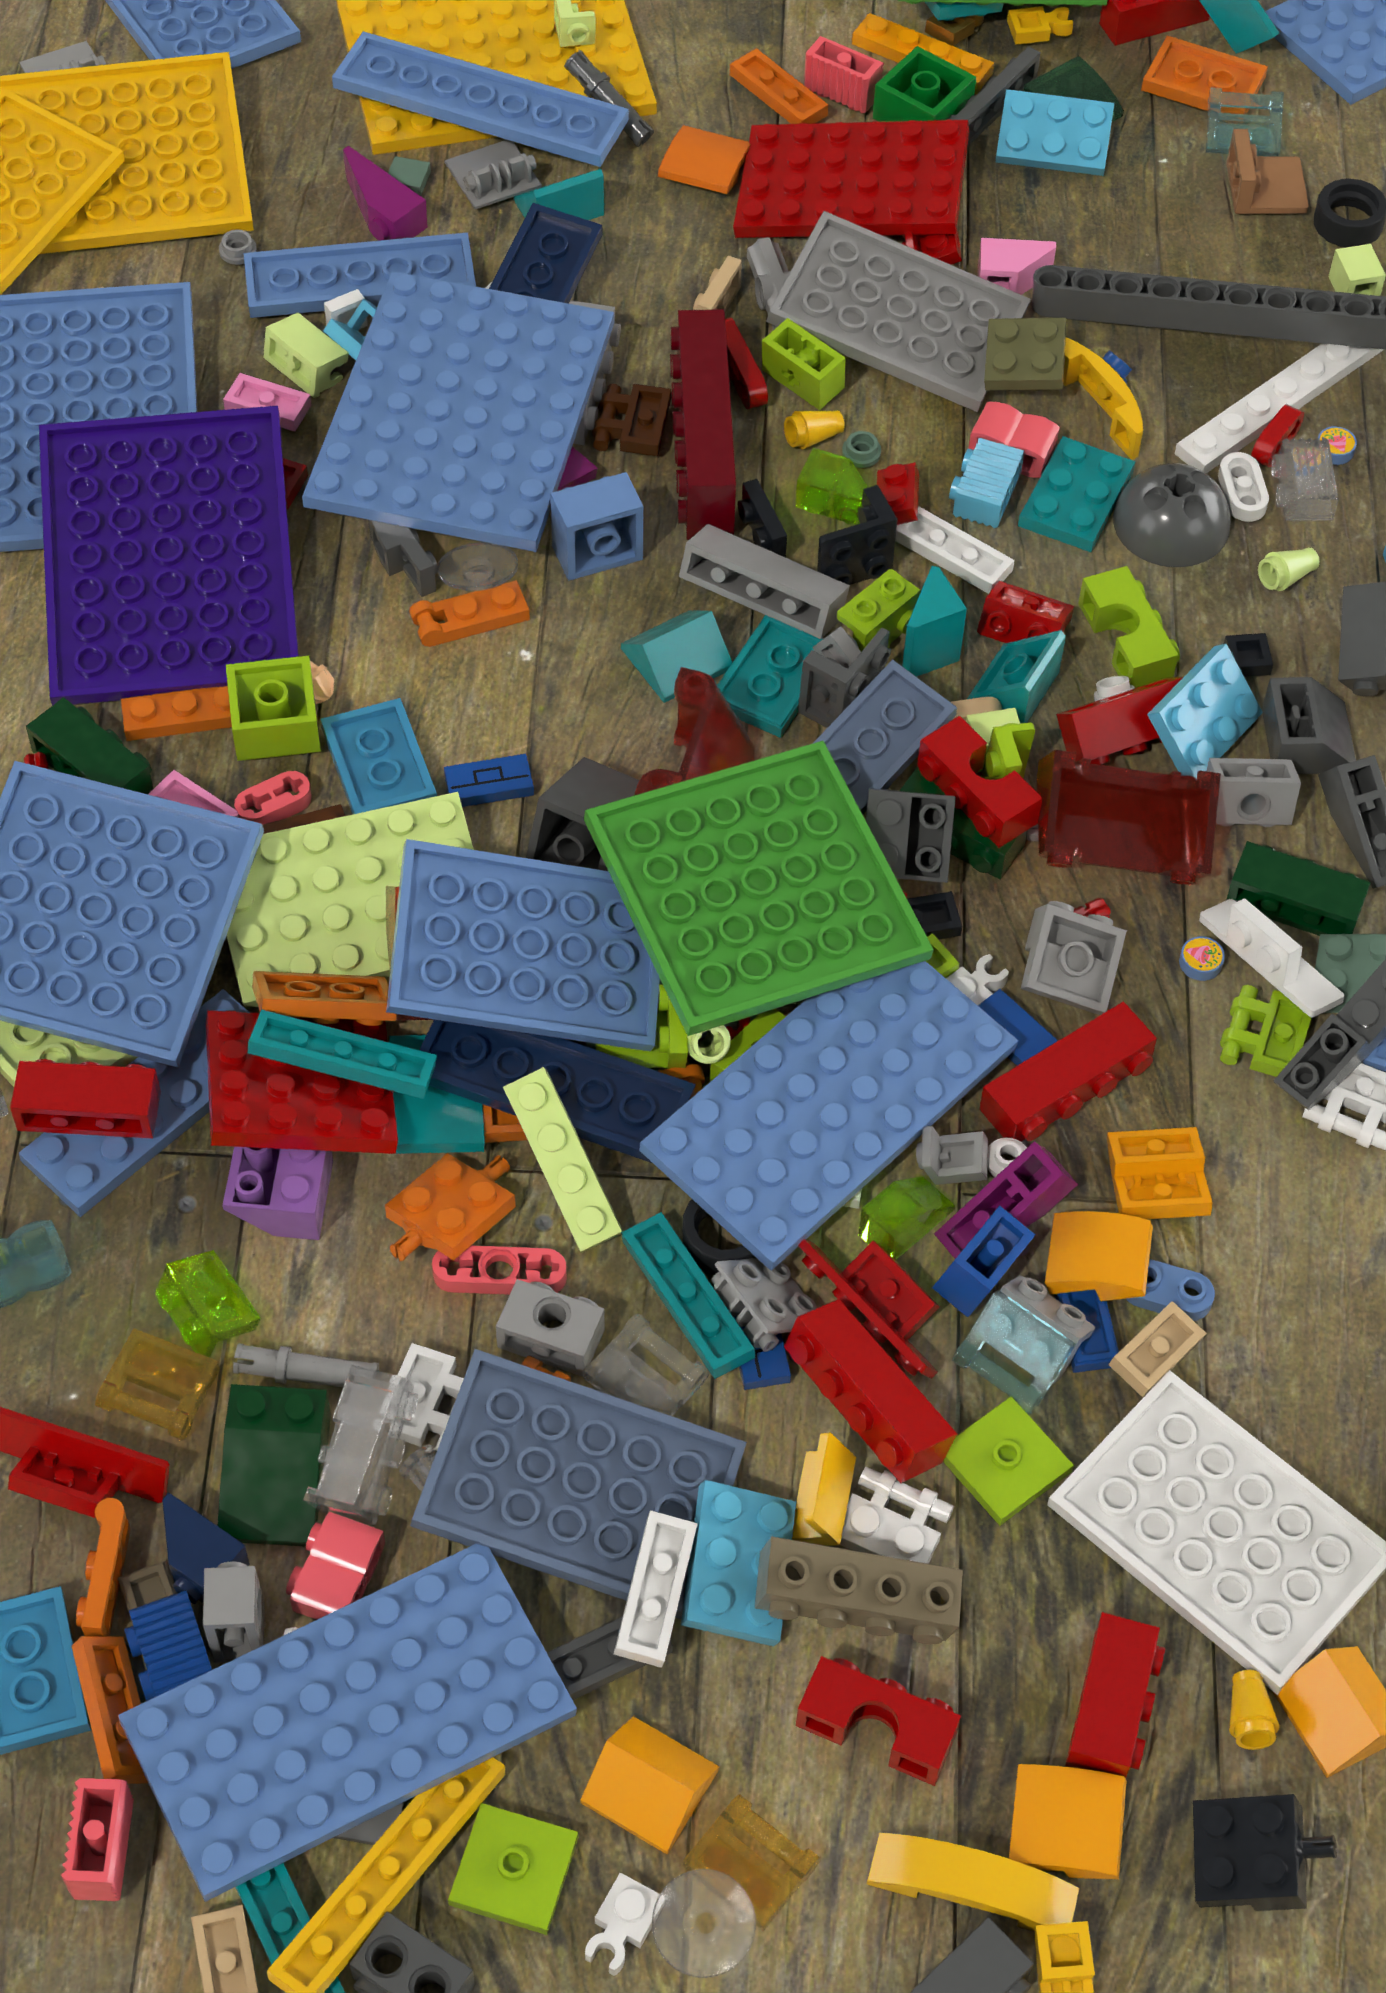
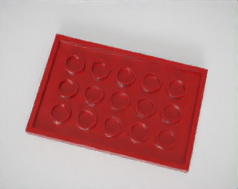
M968 120L752 125L749 137L751 145L746 153L733 224L735 238L810 237L823 211L880 235H905V232L912 231L913 235L956 234L969 137Z

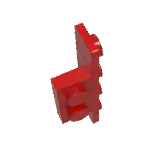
M803 1239L798 1246L806 1254L802 1259L805 1266L819 1279L827 1275L837 1286L832 1291L834 1296L840 1299L850 1311L857 1307L868 1318L863 1323V1326L879 1342L883 1344L888 1339L899 1352L894 1358L908 1373L915 1376L920 1372L931 1379L938 1373L908 1339L940 1306L879 1243L873 1240L841 1271L816 1244L807 1239Z
M0 1407V1452L21 1458L9 1474L8 1490L96 1518L95 1508L97 1504L105 1498H113L118 1490L157 1503H162L163 1498L167 1495L170 1467L168 1461Z

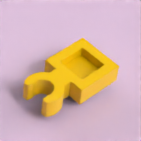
M1043 6L1008 10L1007 22L1015 45L1049 41L1050 34L1052 33L1057 36H1069L1073 30V20H1068L1069 9L1067 7H1058L1049 13H1045Z

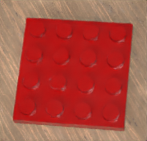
M207 1010L206 1042L211 1146L396 1154L398 1134L393 1091L248 1054V1042L260 1013ZM294 1017L388 1042L385 1021H383L382 1025L378 1026L363 1025L358 1023L357 1019H339V1022L335 1024H322L313 1021L312 1018Z

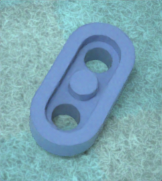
M1149 1259L1148 1276L1154 1282L1147 1283L1145 1296L1126 1298L1134 1306L1160 1313L1173 1301L1193 1321L1204 1318L1209 1313L1214 1301L1215 1290L1210 1280L1198 1272ZM1192 1288L1199 1293V1295L1191 1296L1187 1294L1184 1289Z

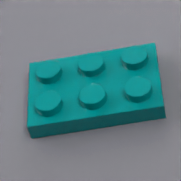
M1063 436L1019 515L1018 526L1092 552L1115 508L1121 492L1128 484L1134 472L1136 461Z

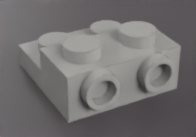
M1050 901L1049 904L1036 908L1025 950L1030 953L1020 989L1097 1015L1105 1013L1108 1008L1127 930L1113 926L1114 921L1105 916L1091 914L1086 917L1074 913V907L1063 902Z

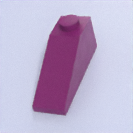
M350 146L343 149L346 179L369 231L377 240L413 238L428 228L426 200Z
M1034 1141L937 1230L934 1235L956 1259L999 1205L1024 1226L1028 1227L1046 1215L1078 1183L1048 1150Z

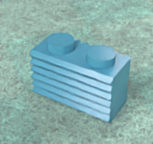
M979 438L974 450L968 448L964 455L961 471L964 472L963 476H955L951 485L949 499L955 500L953 515L956 518L961 516L963 520L968 518L971 522L976 521L978 524L984 523L985 526L991 525L993 528H997L1022 472L1025 450Z

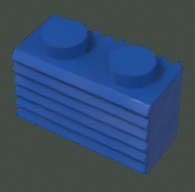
M187 1590L129 1610L133 1626L125 1628L124 1631L133 1658L143 1655L147 1670L138 1673L146 1701L212 1670Z

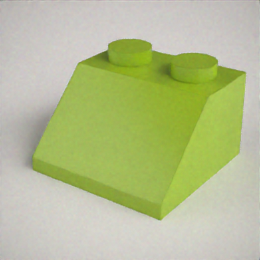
M309 655L226 664L231 725L237 761L321 752Z

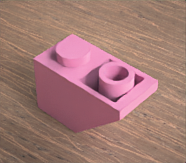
M981 238L978 277L1022 295L1033 288V275L1038 268L1054 265L1056 242Z

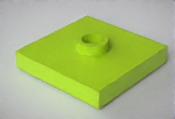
M1012 1396L957 1435L943 1461L999 1526L1072 1473L1074 1467L1072 1462Z
M481 1803L448 1898L449 1906L547 1935L579 1838L578 1832Z

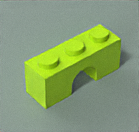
M1128 566L1083 578L1078 605L1093 632L1119 630L1127 634L1116 638L1111 664L1118 676L1128 677L1130 685H1133L1135 688L1164 678L1174 677L1176 664L1180 660L1177 643L1167 636L1163 629L1159 612L1151 608L1146 599L1141 581L1135 580Z

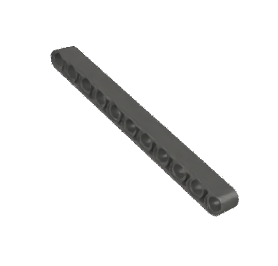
M1056 265L1040 267L1033 275L1032 308L1037 314L1045 317H1066V319L1386 349V296Z

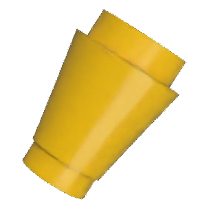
M838 410L794 411L792 416L786 417L784 421V434L788 444L793 448L799 447L802 450L844 431V419Z
M1256 1670L1239 1671L1232 1677L1229 1732L1235 1738L1236 1744L1241 1748L1258 1750L1269 1747L1276 1741V1733L1280 1725L1262 1676Z

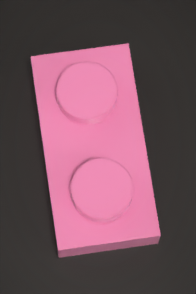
M239 373L223 399L225 410L278 406L280 427L291 431L297 430L312 405L311 396L308 393Z

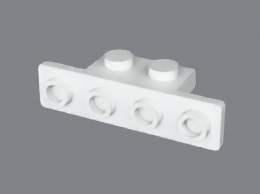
M1245 898L1238 902L1228 899L1200 913L1199 921L1309 1017H1315L1343 1003L1344 993L1301 957L1303 947Z

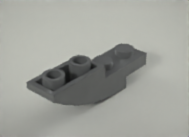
M368 520L374 548L387 574L391 576L404 570L421 597L436 592L435 574L439 572L438 565L433 554L429 550L425 552L421 547L416 530L414 528Z
M1386 959L1335 1016L1332 1013L1273 1080L1276 1085L1307 1110H1310L1337 1087L1385 1039Z

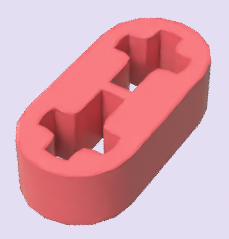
M298 771L283 772L239 793L235 799L234 808L238 811L239 818L258 822L262 825L289 818L305 810L311 803L310 782L303 773ZM292 789L295 793L299 792V794L293 796L290 792L285 791ZM254 806L257 810L261 809V811L254 813L253 810H247V808Z

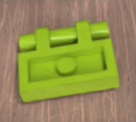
M1244 985L1239 996L1233 999L1230 1008L1232 1020L1229 1028H1226L1222 1033L1220 1060L1224 1064L1235 1065L1240 1053L1253 1054L1249 1069L1277 1077L1303 1047L1312 1017L1304 1013L1280 991L1273 989L1270 1002L1266 1003L1256 1000L1258 996L1257 988L1251 985ZM1258 1021L1263 1023L1260 1035L1247 1031L1249 1022Z

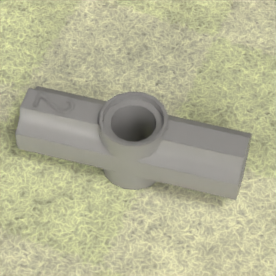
M770 237L757 239L752 246L747 248V259L755 278L757 304L761 310H766L767 314L791 272L788 271L779 244L773 242Z

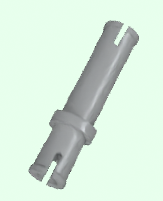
M238 1343L234 1358L240 1359L234 1362L233 1373L275 1378V1383L285 1384L287 1380L375 1393L378 1378L375 1377L376 1374H379V1363L376 1362L368 1363L292 1352L291 1347L280 1346L279 1350L247 1346L242 1343Z

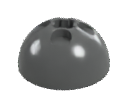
M1167 463L1142 471L1126 485L1116 502L1113 524L1116 534L1123 545L1139 558L1160 566L1188 567L1203 563L1221 551L1229 537L1231 515L1226 496L1220 486L1208 474L1190 465Z

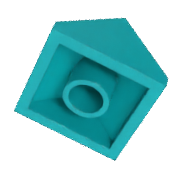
M1199 0L1236 54L1270 40L1279 34V31L1258 0Z
M602 169L594 170L514 196L513 198L524 218L532 203H536L585 220H591L604 215V175Z
M931 566L907 624L902 667L916 677L960 661L967 608L939 567Z
M686 611L621 643V650L663 703L726 673L732 664L712 611Z
M1062 630L1003 644L967 699L980 697L997 698L1001 703L1002 710L1015 708L1020 724L1027 723L1060 672L1066 635Z

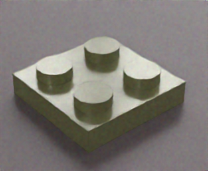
M1066 317L989 319L984 377L985 390L1063 389Z

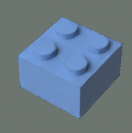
M627 472L550 493L552 547L568 581L643 560L644 506Z

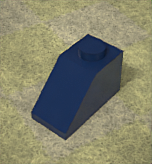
M168 1493L162 1501L168 1563L174 1580L173 1588L177 1593L187 1590L190 1603L196 1604L198 1600L204 1603V1568H217L218 1565L224 1562H241L249 1566L247 1551L243 1543Z

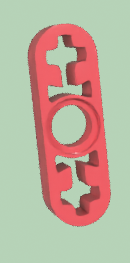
M471 1245L454 1261L439 1251L435 1253L432 1259L433 1278L436 1285L444 1291L453 1293L510 1295L517 1279L527 1283H544L558 1293L565 1286L567 1280L564 1257L556 1250L549 1248ZM502 1261L508 1263L513 1271L504 1279H494L487 1274V1268L494 1262ZM450 1262L459 1263L460 1268H458L456 1275H448L447 1269L450 1267ZM473 1262H478L479 1277H473ZM520 1264H526V1279H520ZM542 1266H551L552 1272L549 1279L540 1278Z

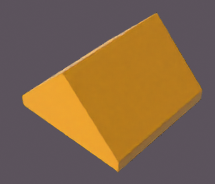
M1358 1646L1324 1649L1297 1670L1278 1695L1273 1692L1326 1778L1386 1748V1689Z
M633 1716L607 1739L580 1799V1803L663 1853L668 1854L717 1775L720 1766Z

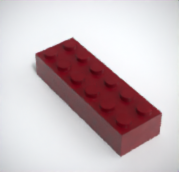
M678 310V326L670 327L671 350H677V354H670V378L678 379V382L671 383L672 406L679 408V411H673V435L681 437V440L674 441V454L677 467H683V470H676V493L679 497H684V500H678V524H686V540H690L707 524L734 535L736 475L725 310Z

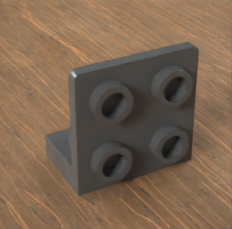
M881 628L848 669L841 666L836 660L826 658L812 650L803 660L798 713L828 728L885 668L891 654V649L888 648L890 631Z

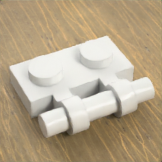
M1361 1063L1323 1098L1328 1100L1326 1107L1316 1104L1310 1110L1305 1108L1302 1117L1318 1123L1317 1128L1329 1133L1333 1129L1357 1139L1356 1144L1366 1148L1373 1145L1386 1151V1132L1377 1128L1380 1121L1386 1123L1385 1072ZM1341 1106L1366 1115L1364 1123L1339 1113Z
M411 1343L377 1420V1432L422 1447L428 1431H432L440 1435L435 1447L437 1452L450 1414L438 1412V1407L444 1394L453 1396L455 1399L457 1398L464 1379L453 1375L457 1366L456 1357Z
M865 1467L858 1484L875 1492L870 1501L852 1493L847 1505L840 1545L853 1551L929 1564L940 1541L941 1533L925 1525L930 1516L947 1524L954 1505L938 1499V1493L928 1488L920 1491L907 1484L900 1483L887 1470H884L882 1474L869 1467ZM890 1498L913 1508L914 1512L909 1519L887 1509L886 1506Z

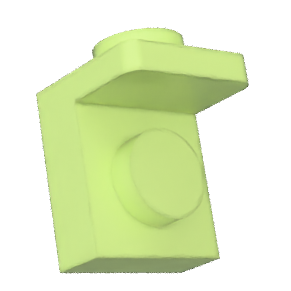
M554 0V21L560 47L594 44L596 33L595 13L593 11L579 12L578 4H571V0Z

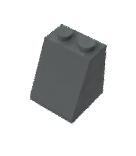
M1386 581L1343 587L1338 681L1359 696H1373L1378 694V690L1386 689Z
M583 757L538 798L526 858L608 871L585 824V810L659 788Z

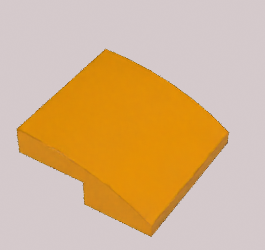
M1197 1127L1107 1133L1110 1168L1119 1214L1144 1219L1211 1216L1213 1202L1204 1174L1205 1155Z
M1075 1211L1054 1213L1045 1284L1050 1295L1095 1289L1100 1301L1145 1296L1153 1231L1151 1221L1136 1216L1110 1212Z
M1018 1764L1009 1859L1042 1871H1064L1069 1878L1119 1879L1126 1778L1120 1775L1080 1768Z

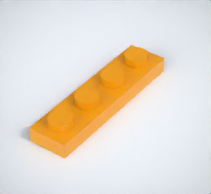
M871 13L865 17L852 33V45L897 63L904 59L915 47L919 46L976 76L975 94H978L993 74L994 62Z

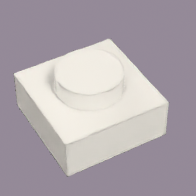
M358 289L324 302L326 326L330 319L345 324L349 322L361 301L365 299ZM367 318L360 327V329L368 326Z

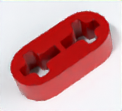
M1285 404L1260 434L1251 456L1258 463L1270 468L1296 436L1303 422L1304 412Z

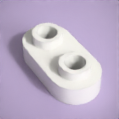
M1242 452L1226 455L1220 463L1218 480L1226 496L1230 514L1236 519L1245 522L1261 519L1267 510L1269 494L1257 460L1251 455Z

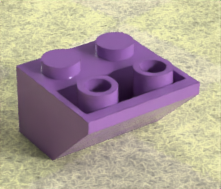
M234 1147L223 1200V1210L273 1236L319 1240L333 1166L332 1151Z

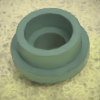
M857 431L852 433L844 442L842 456L851 466L858 468L871 467L881 457V446L872 433Z

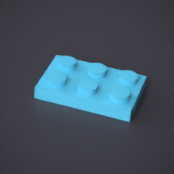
M1006 89L995 162L1104 176L1114 103Z
M1227 644L1214 646L1147 715L1181 778L1187 784L1198 782L1207 771L1209 758H1220L1263 712Z
M704 1480L699 1485L694 1520L698 1524L690 1553L681 1626L773 1647L780 1642L783 1620L771 1617L767 1610L755 1609L760 1551L771 1536L792 1540L796 1501Z

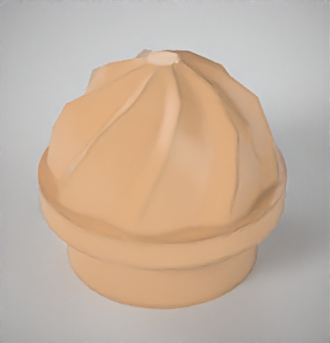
M310 661L315 704H319L332 697L334 678L323 664L317 666Z

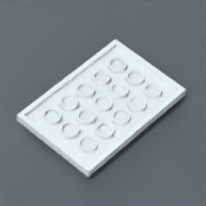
M1170 1370L1049 1497L1047 1504L1246 1670L1258 1671L1262 1676L1264 1684L1277 1695L1291 1676L1309 1660L1386 1571L1385 1540Z

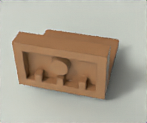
M1233 129L1226 163L1235 214L1307 213L1309 204L1300 158L1296 156L1257 157L1256 145L1250 144L1248 129Z

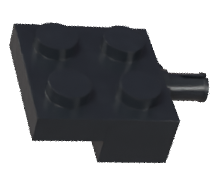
M1294 1794L1193 1800L1195 1902L1200 1908L1251 1905L1255 1911L1307 1909L1306 1859L1337 1858V1851L1335 1849L1337 1844L1334 1835L1304 1837L1303 1808Z

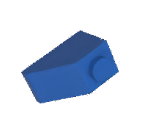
M999 1205L934 1284L932 1289L966 1317H969L1034 1238L1035 1234Z

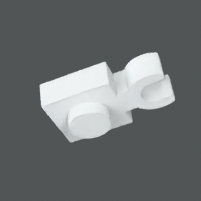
M988 954L978 960L976 970L972 974L962 966L946 979L976 1005H979L993 994L991 991H997L1006 985L1009 971L1004 969L997 975L988 974L986 971L992 967L993 957Z
M619 1873L595 1916V1924L604 1928L605 1931L604 1933L596 1934L589 1940L585 1949V1960L591 1963L599 1950L609 1949L615 1955L609 1965V1974L617 1975L625 1963L624 1946L626 1942L641 1948L665 1904V1896Z

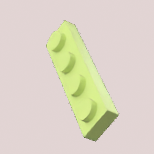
M543 1067L504 1086L503 1089L580 1252L584 1253L620 1235L623 1229L547 1069Z

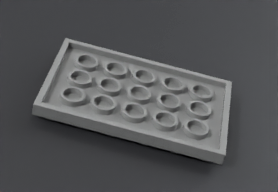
M823 211L769 310L766 322L778 327L784 320L789 318L840 354L978 412L988 391L985 390L984 377L989 319L1023 318L1031 299Z

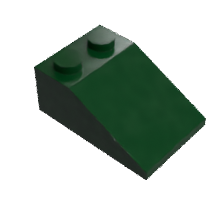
M231 1384L224 1428L217 1526L241 1543L306 1547L309 1533L313 1525L318 1522L331 1422L327 1390Z

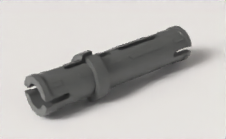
M581 50L570 56L564 67L584 87L586 96L629 109V120L623 130L637 147L641 144L643 145L653 135L654 129L642 119L638 112L609 82L610 77L605 72L601 73Z

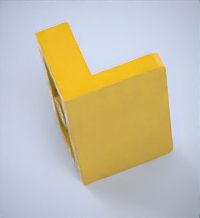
M831 1432L820 1434L817 1451H806L796 1500L792 1540L824 1546L840 1545L856 1456Z

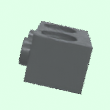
M389 1912L385 1913L349 1964L352 1977L356 1981L353 1987L358 1993H418L427 1984H438L445 1989V1993H470L475 1985L473 1970ZM392 1954L402 1959L401 1966L393 1973L382 1974L374 1969L378 1959L384 1955Z

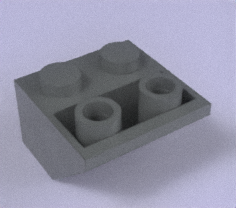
M1312 677L1270 678L1262 706L1270 759L1292 760L1297 774H1320L1336 766L1356 761L1346 706L1342 699Z
M868 788L866 822L896 878L948 883L955 796Z

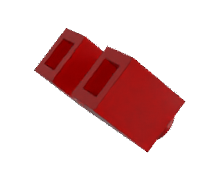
M958 716L920 740L917 766L926 780L933 781L945 795L955 796L954 808L961 809L973 821L976 830L982 836L988 837L1000 848L1038 824L1043 798L1015 770L1005 777L996 780L984 779L975 774L983 769L987 742L961 716Z
M821 1656L799 1704L796 1726L842 1746L849 1729L856 1722L863 1719L879 1720L892 1730L895 1737L888 1766L935 1786L956 1737L961 1715L954 1713L950 1705L939 1699L926 1698L924 1700L907 1693L906 1688L897 1681L889 1678L877 1680L861 1673L855 1664L842 1658L830 1660Z

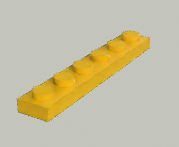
M492 1757L415 1796L267 1970L268 1980L286 1993H324L360 1950L385 1913H391L480 1804L505 1776V1765Z

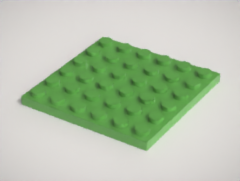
M824 741L585 810V824L687 1036L931 959L934 949Z

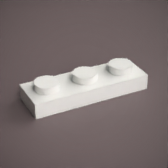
M919 506L918 521L897 525L895 541L988 594L998 581L1003 582L1013 571L1015 560Z
M650 1510L613 1655L662 1668L698 1523Z

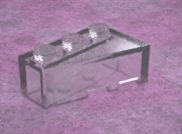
M351 1365L333 1415V1422H336L330 1445L329 1447L323 1445L318 1457V1462L324 1464L318 1488L308 1487L303 1501L321 1513L328 1514V1512H332L374 1526L377 1524L379 1515H386L392 1497V1487L387 1486L391 1469L399 1468L405 1449V1440L400 1439L404 1421L411 1422L418 1401V1394L413 1392L414 1385L407 1378Z

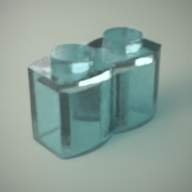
M52 1220L31 1222L17 1229L8 1239L0 1238V1308L15 1303L28 1291H41L54 1287L72 1273L64 1246Z

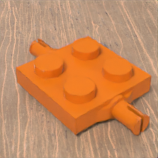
M446 1153L385 1204L386 1218L402 1227L406 1232L404 1236L390 1246L392 1255L396 1259L398 1258L399 1261H404L416 1248L424 1246L438 1250L454 1261L516 1207L515 1194L495 1183L496 1180L510 1170L508 1161L504 1157L501 1158L500 1155H497L482 1170H477Z

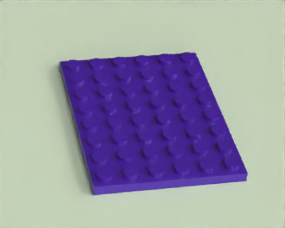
M278 406L39 425L49 692L52 706L63 697L72 704L119 701L122 698L191 689L228 686L226 664L299 657Z

